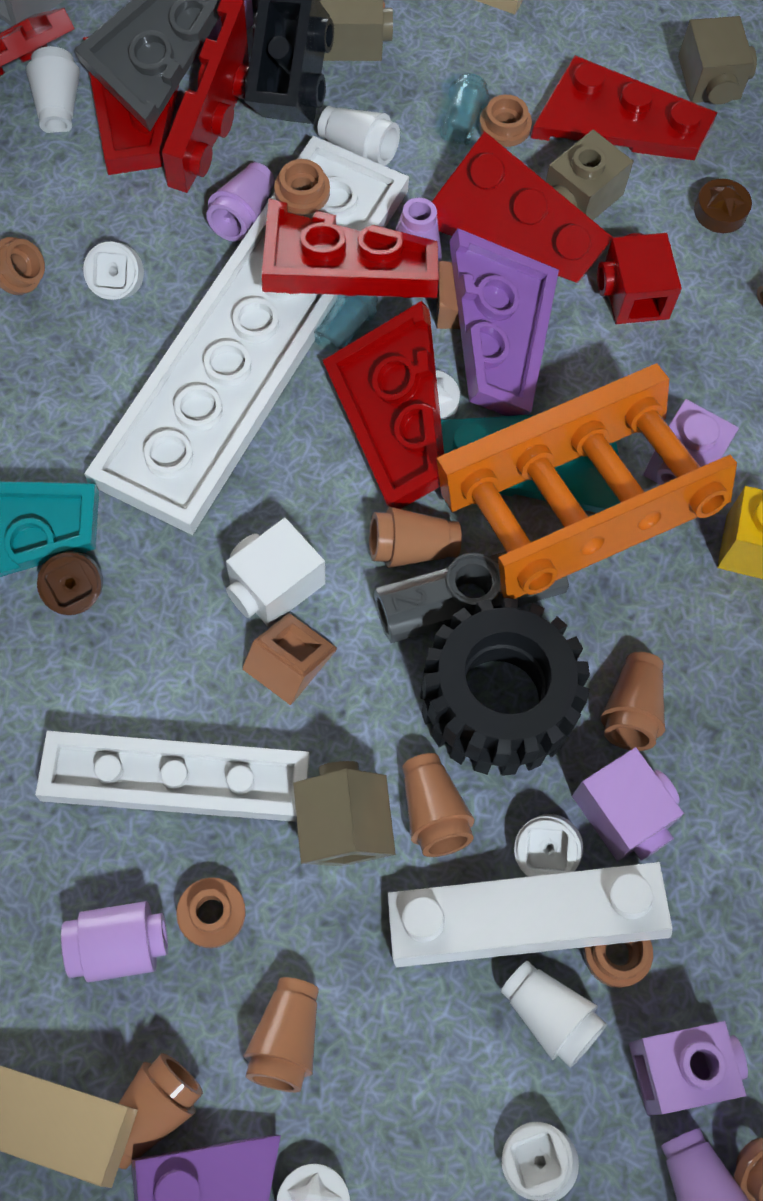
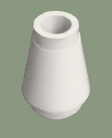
M54 46L41 47L32 53L31 61L26 66V73L39 118V126L46 133L69 132L72 129L80 69L74 62L72 54L67 50Z
M327 106L322 111L318 121L317 130L321 138L383 166L390 163L397 151L400 140V128L397 123L391 121L386 113Z
M529 961L524 962L510 976L501 989V993L510 1000L512 1007L551 1060L559 1056L570 1068L588 1051L607 1026V1023L595 1013L598 1008L596 1004L542 970H537Z

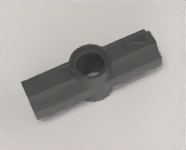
M507 552L491 556L480 553H465L455 558L449 565V568L375 588L374 597L379 619L390 643L439 630L442 625L450 627L452 616L465 608L472 616L474 615L476 603L491 599L493 608H501L504 597L501 593L498 557ZM567 576L556 580L543 592L534 595L525 594L516 598L518 599V607L566 593L569 587ZM467 583L475 584L482 588L486 595L480 598L466 597L459 592L457 587Z

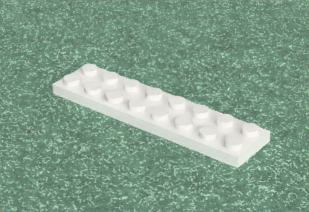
M312 136L297 158L317 163L328 177L330 197L326 205L318 211L336 215V225L359 231L371 225L385 228L408 192L409 176L316 136ZM275 192L270 199L276 200ZM268 203L84 473L89 484H96L98 490L191 535L196 531L343 296L333 294L262 292V263ZM314 213L305 214V215H300V216H304V217H308V218H312V219H313Z

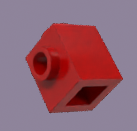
M632 233L624 237L612 238L605 261L598 264L597 284L600 295L609 296L615 324L670 319L682 287L667 233L646 235Z

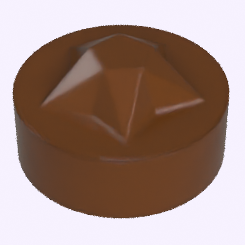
M714 179L707 182L701 188L694 205V213L699 223L706 229L716 233H731L744 225L752 207V199L747 189L738 182L730 179Z
M75 551L62 552L50 558L40 569L37 578L38 593L44 604L54 612L63 615H76L88 610L98 600L103 588L102 573L96 562L89 556Z

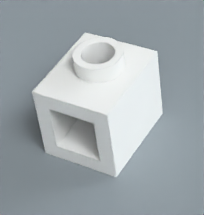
M286 518L280 520L260 536L259 534H252L244 538L233 549L230 558L226 560L231 584L226 588L228 596L245 617L250 618L256 613L268 628L325 585V560Z

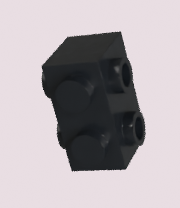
M259 0L258 10L253 21V45L250 66L245 77V102L262 117L314 124L316 108L322 107L326 93L325 76L322 74L324 54L331 51L334 41L333 20L319 0Z

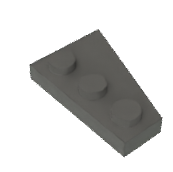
M131 0L74 49L80 63L150 132L203 46L205 39L209 36L220 18L217 8L221 0Z

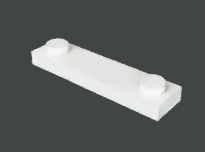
M47 731L35 795L42 802L297 822L293 783L308 779L310 756L307 751Z
M660 862L388 893L392 957L396 968L671 938L672 923Z

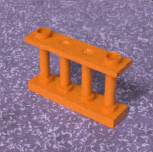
M657 363L436 458L441 494L451 512L471 504H477L507 552L498 557L501 593L504 598L516 599L525 594L534 595L543 592L556 580L697 517H710L719 512L726 504L731 503L737 462L731 455H727L705 466H699L664 421L667 416L670 379ZM643 433L676 478L645 492L610 444L631 434ZM581 456H588L621 503L588 517L555 468ZM526 480H533L564 526V528L533 542L529 540L499 493Z

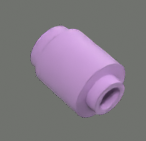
M148 901L82 911L79 913L77 920L64 921L61 929V946L67 976L69 978L84 976L85 980L89 983L155 972L157 957L168 955V936L163 913L152 914Z

